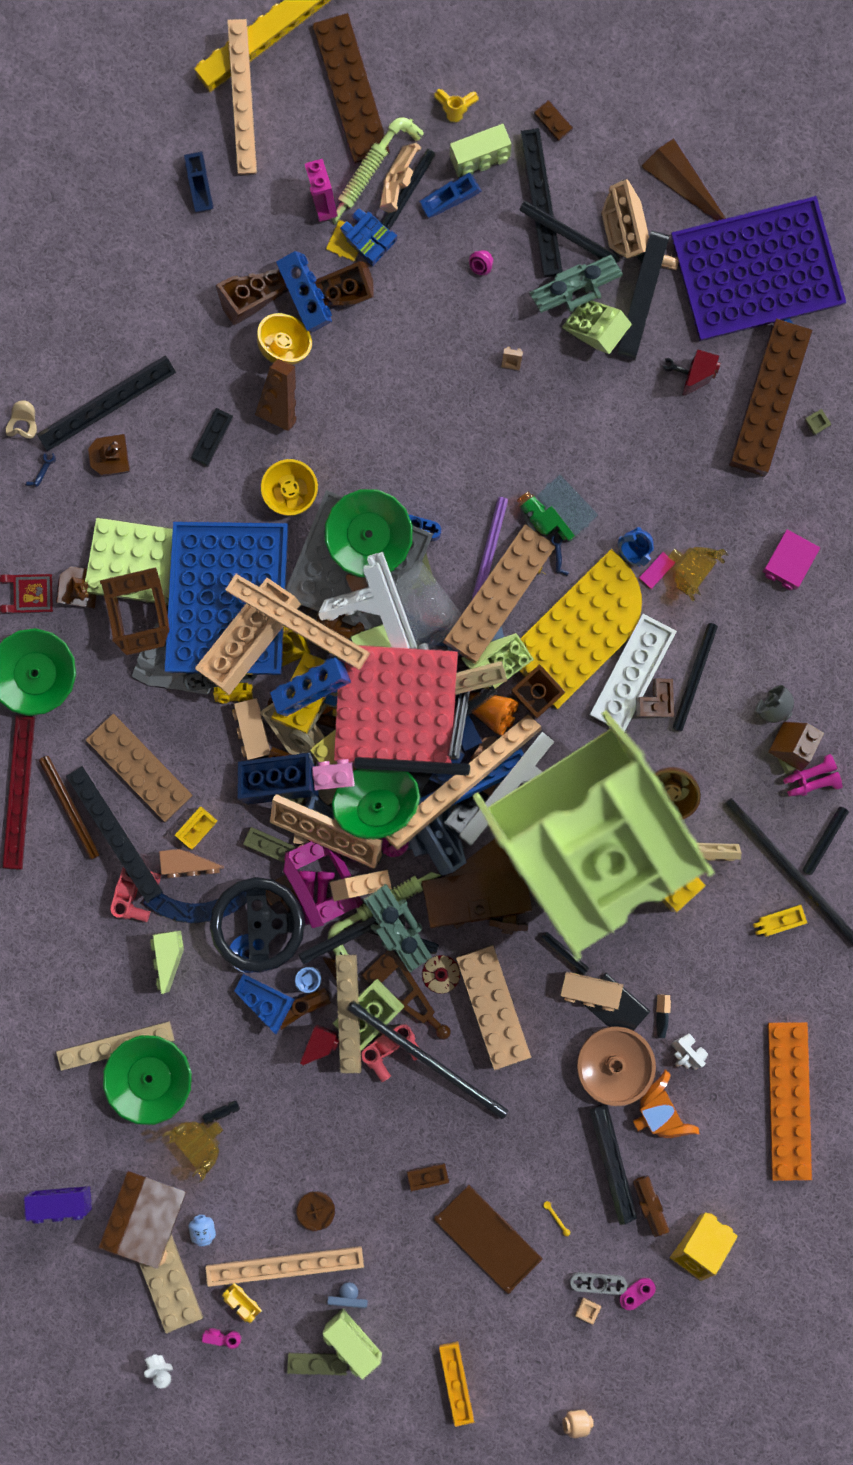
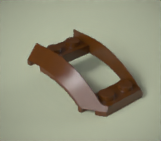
M157 567L100 580L111 625L112 641L124 654L130 655L164 647L170 627ZM152 589L159 627L125 635L117 596Z

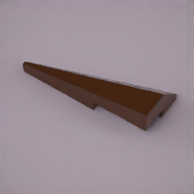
M674 138L658 148L642 164L644 170L653 174L655 178L667 184L672 190L693 205H696L707 215H710L717 221L726 219Z

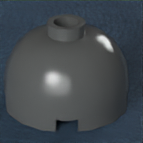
M778 685L768 691L771 695L765 702L761 699L755 709L761 718L771 723L788 720L792 716L795 703L791 692L785 686Z

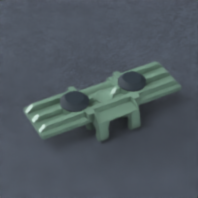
M609 255L588 266L586 264H579L556 275L555 281L529 293L540 313L562 303L566 305L569 312H572L578 306L594 299H600L601 294L597 287L623 276V273L612 255ZM582 287L589 293L571 301L573 299L572 293Z
M387 884L364 899V902L379 924L371 925L372 930L379 934L383 940L381 944L386 950H396L409 972H412L432 958L418 934L422 930V926L417 923L408 909L406 900L403 899L397 902ZM400 914L404 915L411 926L409 929L406 930L399 920Z

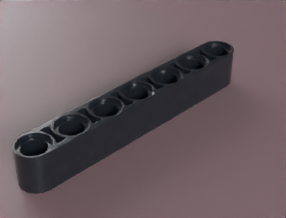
M652 230L650 232L627 316L632 325L621 338L617 356L636 360L669 239L667 234Z

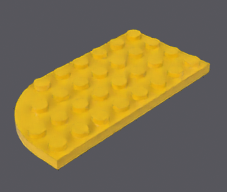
M613 549L602 557L520 638L534 660L519 671L526 677L540 664L566 692L553 704L557 709L629 639L638 624L642 609L640 586L631 568Z

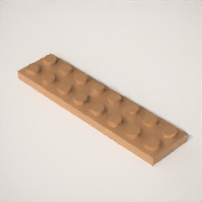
M525 524L443 643L476 664L554 550L555 546L552 542Z

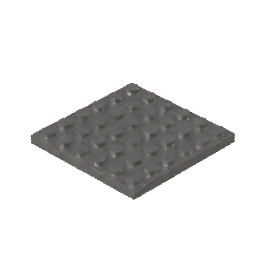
M328 490L324 494L286 588V591L294 595L301 605L318 612L325 599L352 592L346 579V575L350 573L342 570L331 558L325 544V522L331 508L343 497ZM413 526L412 545L406 559L394 571L390 572L402 606L406 602L433 536L432 533ZM370 530L366 531L365 536L367 538H370L373 535L372 531ZM359 610L354 614L346 615L342 619L343 622L355 626L358 622L363 623L365 631L383 624L380 615L367 612L361 613Z

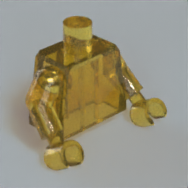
M689 547L686 553L682 554L674 548L668 558L677 563L672 570L677 589L689 595L691 601H695L693 595H701L698 587L716 564V559L724 564L725 560L721 556H729L724 549L715 550L706 547Z
M196 1121L185 1122L171 1131L163 1133L162 1137L166 1135L170 1137V1141L165 1144L172 1142L177 1144L197 1169L192 1177L196 1174L201 1175L200 1183L216 1164L220 1152L218 1148L220 1142L216 1139V1136L223 1131V1128L218 1122H215L209 1128L203 1122L200 1124Z

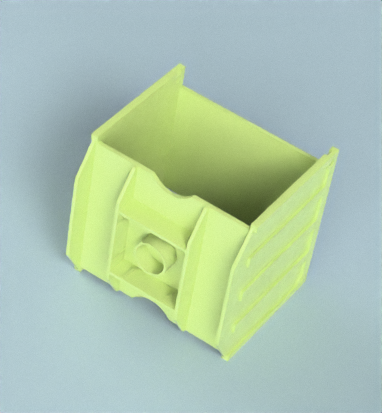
M606 710L601 715L610 728L608 731L489 807H487L478 792L472 795L502 847L504 846L516 869L526 880L540 906H543L559 935H562L576 961L582 958L579 953L580 951L610 932L613 933L616 928L626 923L630 911L636 905L650 900L660 901L670 894L673 895L676 890L705 872L708 876L714 874V871L698 849L699 846L680 819L676 808L671 804L663 791L661 783L642 757L644 755Z

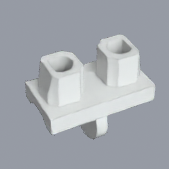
M690 1034L675 1040L671 1045L677 1051L674 1054L678 1059L675 1065L680 1067L683 1064L687 1069L691 1066L696 1070L706 1064L704 1060L708 1053L701 1047L696 1051L691 1048L695 1039Z
M157 1354L145 1359L148 1370L144 1371L145 1376L153 1378L154 1384L158 1388H166L171 1382V1375L167 1372L173 1370L171 1364L165 1363L163 1356H158Z

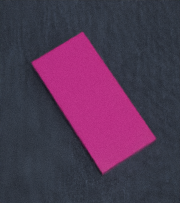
M662 552L639 579L652 589L675 562Z

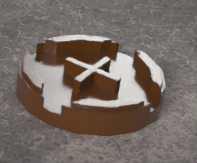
M311 1191L305 1194L299 1200L296 1209L300 1224L311 1231L327 1228L333 1222L335 1216V1205L332 1198L320 1191Z

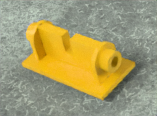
M249 682L238 683L230 695L221 688L214 687L213 695L215 702L226 704L229 701L244 702L252 700L253 685L249 684Z
M235 1283L222 1294L223 1300L232 1309L237 1305L240 1307L236 1313L244 1322L250 1324L255 1319V1316L262 1311L257 1303L251 1300L244 1293L243 1289Z

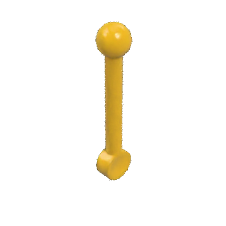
M545 1201L544 1208L550 1211L563 1230V1235L568 1237L570 1230L565 1228L552 1209L551 1203Z

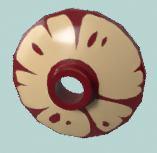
M445 955L434 956L425 963L422 979L426 987L432 992L438 994L448 993L458 985L460 969L451 957ZM439 971H443L445 973L444 978H439L437 976Z

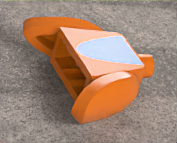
M664 1070L662 1075L641 1097V1106L639 1108L643 1116L633 1120L637 1130L640 1131L649 1126L651 1132L661 1138H676L690 1134L700 1135L699 1127L682 1123L665 1090L671 1074Z

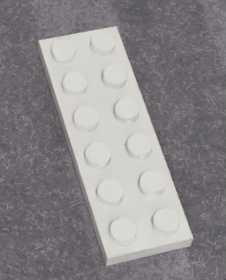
M642 614L590 716L606 723L601 715L606 710L625 732L636 711V698L643 697L677 631Z

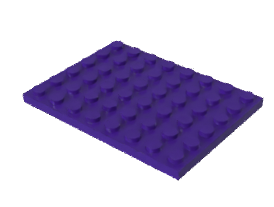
M817 196L671 232V239L676 257L678 258L679 268L700 341L771 324L776 319L787 320L842 306L847 303Z

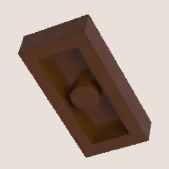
M549 100L534 112L535 116L558 142L573 130V127Z
M445 1163L407 1171L411 1192L449 1183Z

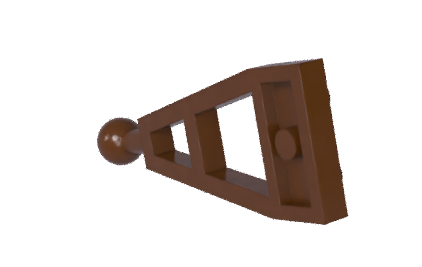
M387 950L362 976L370 984L376 979L383 983L400 967L414 989L403 1001L397 998L405 1006L403 1009L423 1023L428 1021L436 1030L435 1033L439 1039L445 1040L449 1038L451 1034L449 1026L440 1024L433 1016L435 1013L434 1009L403 961L392 950ZM416 995H418L428 1011L424 1016L407 1005Z

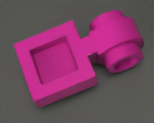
M209 1328V1331L205 1330L202 1342L218 1346L226 1345L231 1349L237 1348L241 1342V1335L237 1331H230L225 1335L220 1333L221 1330ZM230 1338H235L236 1342H232Z

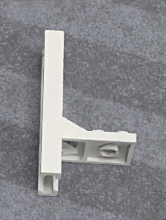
M383 552L368 556L369 566L365 565L363 571L369 587L325 599L318 613L320 619L330 621L342 614H354L357 610L380 615L391 647L416 649L417 645Z
M543 732L538 736L486 801L487 807L517 789L521 783L525 784L542 773L535 765L554 743L551 738ZM481 810L478 811L459 836L470 846L488 825Z

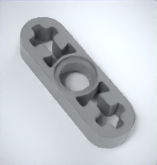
M576 1272L570 1278L571 1287L578 1292L620 1295L627 1290V1282L621 1275ZM578 1277H581L582 1281H588L587 1277H591V1288H587L588 1285L585 1283H582L580 1287H577V1284L574 1283V1280H577ZM596 1278L604 1280L602 1288L598 1289L593 1286V1281ZM607 1278L610 1279V1283H616L617 1280H620L624 1285L619 1290H616L615 1286L609 1285L610 1290H607Z

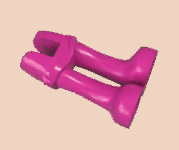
M826 755L823 762L815 767L802 770V772L796 770L793 774L784 778V784L793 783L798 780L800 786L799 788L796 787L787 791L788 796H804L808 792L826 786H832L836 790L842 789L843 785L839 772L808 783L806 782L808 778L837 770L832 755Z
M298 871L314 900L316 871ZM318 871L317 904L326 900L328 883L334 880L335 872ZM302 908L305 924L310 925L309 919Z

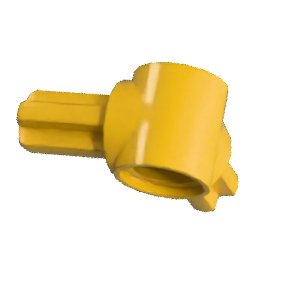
M437 89L434 93V98L443 105L446 117L451 122L460 121L463 118V114L467 112V108L479 100L476 92H471L463 98L459 96L450 97L441 89Z

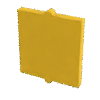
M339 220L326 250L338 254L339 257L343 256L355 261L358 252L346 241V237L340 230L345 222Z

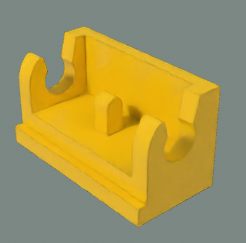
M200 806L175 836L193 850L218 820Z

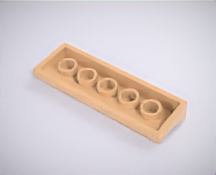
M268 578L260 586L261 589L295 609H298L301 605L294 595ZM245 604L195 669L230 695L284 625Z
M277 794L273 798L270 823L371 868L376 867L382 856V840L356 838L343 831L334 819Z

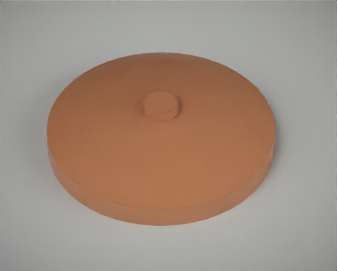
M615 1026L603 1028L593 1033L584 1042L577 1059V1071L584 1089L594 1099L606 1105L623 1106L637 1101L649 1090L655 1077L656 1062L650 1045L641 1035L631 1029Z

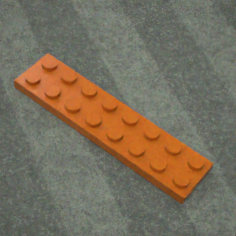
M768 1023L772 1180H812L808 1023Z

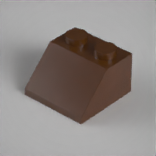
M540 664L511 690L536 719L566 693Z
M783 722L768 752L802 772L811 762L824 732L808 723Z

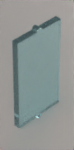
M561 475L551 483H547V487L537 495L548 508L553 506L575 536L585 527L587 528L589 523L598 516Z

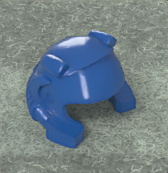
M637 527L627 532L624 536L619 537L617 543L618 553L623 560L637 567L641 565L644 567L650 562L651 558L649 555L654 550L652 536L648 532Z

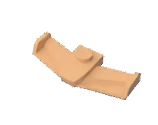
M417 143L402 147L385 177L380 209L388 213L398 210L396 205L399 189L408 187L413 171L408 166L415 153L421 149Z

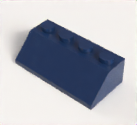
M311 753L238 762V799L249 805L272 802L276 794L288 800L318 796V790H315L312 767H315Z

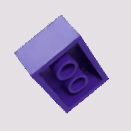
M90 1186L31 1191L24 1197L26 1221H32V1224L43 1223L45 1219L59 1222L67 1217H71V1220H81L83 1216H86L92 1210Z

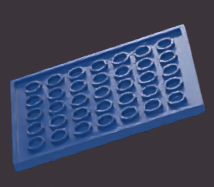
M173 522L168 603L170 630L166 639V673L201 674L195 667L246 604L226 592V588L235 574L258 587L268 578L285 589L288 542L287 523ZM284 626L246 674L281 675Z

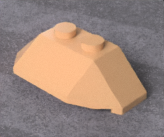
M625 179L610 186L609 194L601 213L610 249L629 259L645 252L649 235L641 201L630 182Z

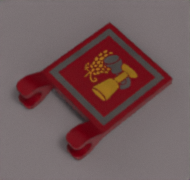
M52 574L0 575V582L2 584L13 583L14 605H1L0 612L2 614L53 612Z

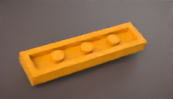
M453 1342L439 1345L455 1426L474 1423L459 1343Z

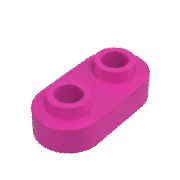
M646 1277L636 1281L623 1294H620L619 1300L622 1307L626 1310H634L654 1295L655 1284ZM644 1286H649L647 1292L642 1291ZM628 1297L633 1298L632 1303L626 1302Z

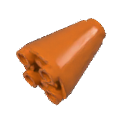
M470 692L469 700H473V697H477V694L479 695L480 692ZM494 695L486 703L484 702L482 706H478V709L476 708L475 711H472V714L492 731L502 736L507 727H512L515 720L512 716L518 709L519 702L512 698Z

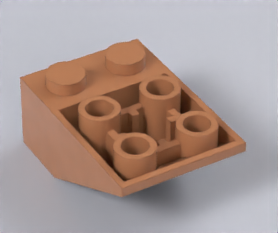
M185 850L159 851L162 875H167V878L181 877V873H186L187 876L201 875L200 871H206V874L220 873V869H224L223 865Z

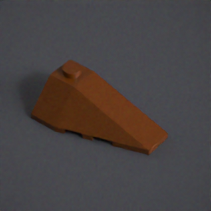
M362 261L320 277L315 281L317 288L324 295L323 302L325 306L355 305L373 298V279L368 264ZM307 286L303 290L304 295L308 294L309 289Z
M279 269L269 270L261 274L250 273L248 276L238 277V275L231 276L216 284L222 309L233 325L249 318L288 291Z

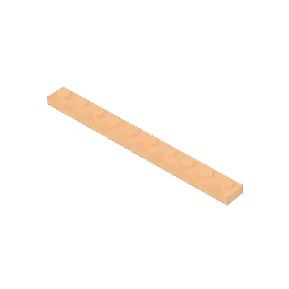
M530 715L525 716L469 763L471 768L470 775H454L418 805L416 814L404 828L385 838L399 850L542 730L541 725Z

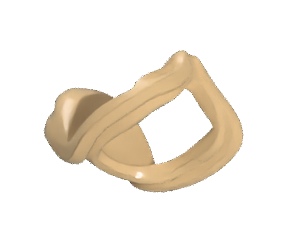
M18 401L13 405L11 420L6 427V435L14 436L20 434L24 438H33L37 431L35 409L28 401ZM20 420L27 421L30 424V429L28 433L19 428L13 429L14 424Z

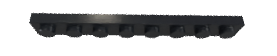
M540 129L522 130L520 134L532 205L554 217ZM535 220L544 278L556 276L563 272L557 233Z
M165 355L42 430L37 436L46 450L50 451L169 378L176 371Z
M81 766L66 776L146 903L164 893L84 767Z

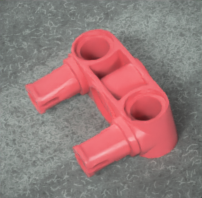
M124 867L115 888L111 913L115 917L126 920L133 918L148 922L150 911L134 907L133 902L138 889ZM150 871L159 884L162 874ZM119 903L125 906L123 914H119L116 910Z
M400 1024L393 1028L396 1032L400 1028L407 1029L409 1034L406 1039L419 1047L415 1042V1035L408 1025ZM383 1034L366 1046L362 1052V1060L370 1069L373 1068L381 1082L391 1077L382 1062V1058L400 1047ZM367 1050H374L376 1057L369 1060L366 1058L365 1052ZM411 1055V1057L413 1058L414 1061L417 1060L416 1057H414L413 1055Z

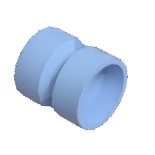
M309 966L301 969L295 978L296 986L305 993L315 991L322 982V976L318 969Z

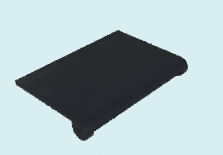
M607 973L601 978L602 980L618 983ZM624 987L619 1007L614 1009V1011L604 1010L601 1005L597 1004L594 1007L584 1005L608 1027L618 1026L633 1031L650 1013V1010Z

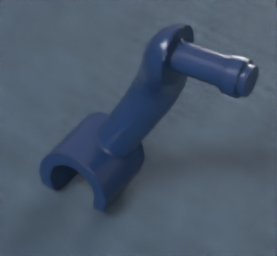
M46 453L43 455L45 462L35 482L27 481L26 486L35 485V487H38L49 465L56 461L54 453H52L53 457L51 460H47Z
M554 535L551 542L555 546L556 573L560 572L568 576L569 572L561 569V544L563 539H561L560 543L556 544L553 541Z

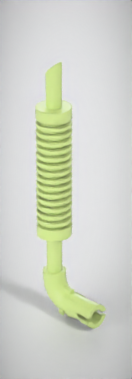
M411 118L395 119L389 125V130L380 144H373L372 150H369L370 153H367L368 156H365L366 159L361 163L362 166H359L360 169H357V172L354 173L355 175L352 176L353 178L350 179L351 182H348L349 185H346L347 188H344L345 191L338 198L341 203L336 209L338 217L332 218L334 225L347 207L352 209L353 202L357 201L356 199L361 195L360 192H363L364 186H367L366 183H369L368 180H371V177L375 174L374 170L377 171V167L380 166L379 164L382 163L381 161L388 154L385 148L395 134L402 130L403 132L406 131L415 141L421 139L418 133L423 136V131L412 122Z
M430 872L419 879L413 876L410 878V881L408 879V882L404 881V884L400 883L401 886L397 885V888L393 887L394 889H390L397 902L403 899L406 900V898H410L409 896L413 897V894L416 895V892L420 893L423 891L421 887L422 881L435 879L441 875ZM364 903L363 907L356 908L358 913L333 924L328 931V939L345 931L346 927L361 919L365 921L371 918L373 914L368 906ZM343 945L333 949L336 956L341 955L340 952L342 955H349Z

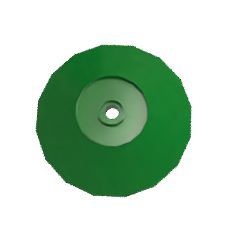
M360 489L343 496L331 508L325 522V544L331 558L342 570L357 577H366L363 568L365 565L369 566L368 556L383 552L390 572L394 571L406 559L412 545L413 525L406 508L394 496L377 489ZM368 530L372 531L373 533L372 537L367 538L365 536V533Z
M37 628L19 630L3 639L0 643V703L12 712L27 716L47 714L62 705L72 692L76 678L75 659L67 644L54 633ZM37 670L38 675L33 677L32 672Z
M356 769L353 771L354 786L336 788L332 800L334 819L343 831L356 838L374 840L391 836L404 828L416 814L420 794L418 784L409 772Z
M140 1035L124 1041L111 1053L103 1072V1089L109 1105L120 1117L139 1125H155L171 1119L184 1107L191 1091L192 1072L186 1056L173 1042L160 1036ZM147 1075L152 1076V1082L146 1080Z

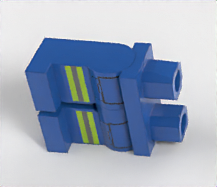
M358 208L352 215V218L357 222L355 227L345 222L340 230L346 237V241L368 263L374 266L384 255V252L386 253L397 241V235L393 231L388 230L369 211L366 214Z

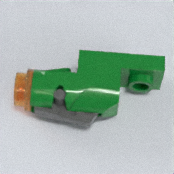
M529 491L517 499L518 506L521 508L520 510L528 526L533 531H538L547 536L559 527L560 530L557 532L563 540L568 539L571 542L576 538L553 506L545 510L546 507Z

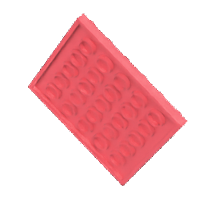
M358 645L370 652V655L360 670L344 662L351 683L338 689L334 761L348 759L349 762H354L355 757L451 763L448 751L454 721L458 651Z

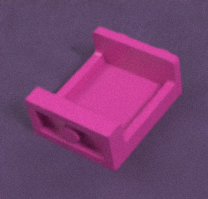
M323 158L305 163V169L311 185L310 192L319 221L338 217L332 187Z
M787 529L780 538V542L762 572L766 573L765 577L772 581L777 579L782 582L784 588L796 590L802 583L821 547Z

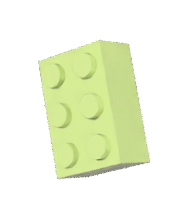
M504 124L450 143V159L458 177L464 176L467 173L473 174L474 171L479 169L485 171L492 164H503L508 161L512 144Z
M378 979L358 997L359 1004L386 1025L405 1007ZM337 1019L333 1024L339 1029V1023ZM359 1019L360 1050H362L379 1031Z
M344 1309L325 1324L323 1331L324 1341L329 1346L333 1345L337 1350L338 1357L343 1362L347 1361L351 1372L356 1377L360 1376L363 1380L381 1363V1351Z

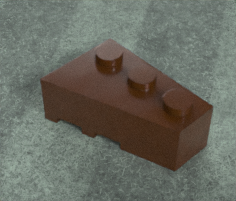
M280 359L273 363L269 368L255 412V416L287 431L293 427L297 420L295 416L296 400L294 391L296 389L295 366Z

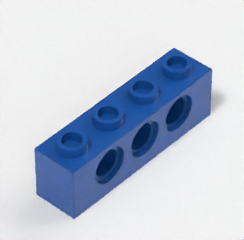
M294 251L276 261L306 330L314 332L331 323L332 319L330 316H332V313L323 302L324 295L315 284L316 278L313 272L309 271L306 256ZM300 269L301 275L299 278H296L295 273ZM307 286L309 291L307 295H304L303 290ZM315 303L316 311L312 313L311 306Z
M329 658L324 664L310 668L303 675L295 676L292 678V681L278 685L270 694L276 712L287 717L351 683L344 662L336 658Z

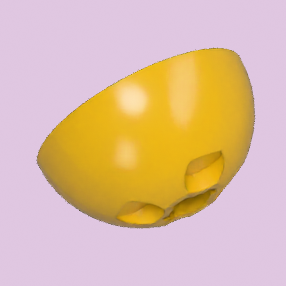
M281 313L271 314L261 321L257 330L259 350L271 363L280 359L295 365L305 359L311 350L312 338L310 332L306 330L305 325L293 316Z
M285 459L274 463L267 469L261 482V493L265 503L276 513L286 516L305 512L314 503L318 492L317 479L312 469L305 463L294 459Z

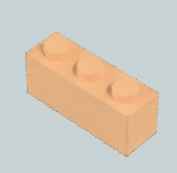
M258 699L234 704L235 709H232L234 720L239 722L237 733L239 739H243L244 746H241L243 757H247V760H255L269 756L270 747Z
M388 870L330 882L334 901L370 894L387 884L389 889H392Z
M566 971L561 996L569 1002L580 1000L584 1001L583 1004L586 1006L594 1007L597 1004L601 1005L604 1010L614 1011V1009L619 1007L623 984Z

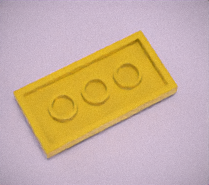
M305 652L292 678L307 673L312 667L324 664L325 660ZM326 696L287 717L278 714L275 709L271 719L291 729L301 730L307 734Z

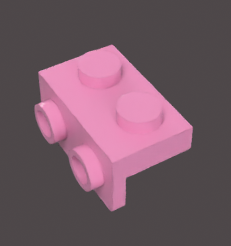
M348 759L337 760V764L330 765L329 761L318 762V766L312 767L315 790L354 786L352 767L354 762L349 763Z

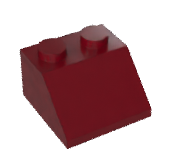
M697 349L691 362L682 395L686 396L707 385L712 378L715 379L721 365L718 362L719 355Z
M316 1025L300 1064L306 1065L329 1055L331 1050L335 1051L339 1043L338 1033Z

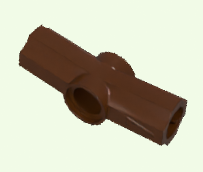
M326 988L296 999L290 1007L280 1029H284L309 1012L331 1004ZM302 1001L306 1004L304 1012L297 1010V1002Z
M646 1175L633 1180L640 1200L639 1204L643 1210L644 1217L648 1220L654 1238L670 1232L663 1215L661 1202L658 1195L655 1194L649 1176Z

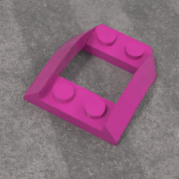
M308 841L285 852L283 872L291 883L309 919L311 928H316L354 908H359L363 901L360 896L334 901L332 896L315 905L297 869L329 855L341 879L352 876L339 853L313 841Z

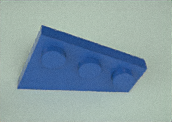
M245 974L242 975L234 990L271 1031L277 1034L294 999Z

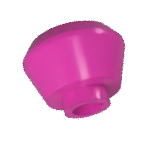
M485 250L472 253L469 257L471 270L482 276L489 274L493 265L492 255Z

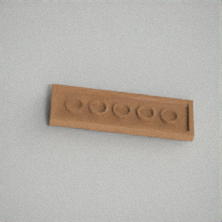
M114 713L86 739L164 822H167L193 796Z

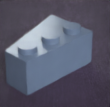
M452 806L417 834L441 876L454 872L466 863L461 840L443 827L451 815Z

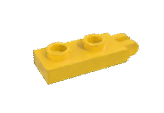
M797 905L760 917V922L752 925L753 928L761 926L762 929L755 931V934H764V937L807 924L802 905Z

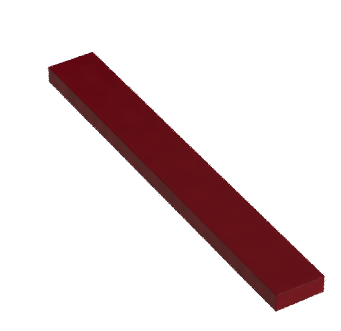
M15 715L2 868L23 870L35 716Z

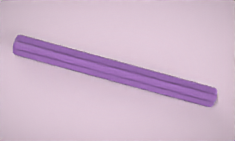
M499 497L497 500L472 600L489 576L508 499L504 497Z

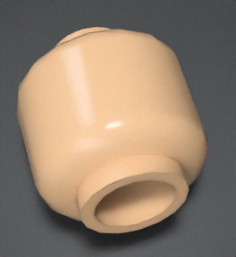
M585 1410L570 1411L563 1418L564 1432L571 1438L586 1437L589 1435L591 1428H593V1419L591 1416H588Z

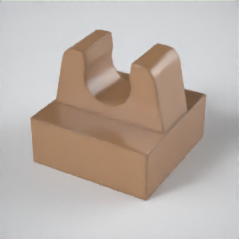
M510 347L504 348L501 367L520 370L523 351L520 348L517 350H512Z

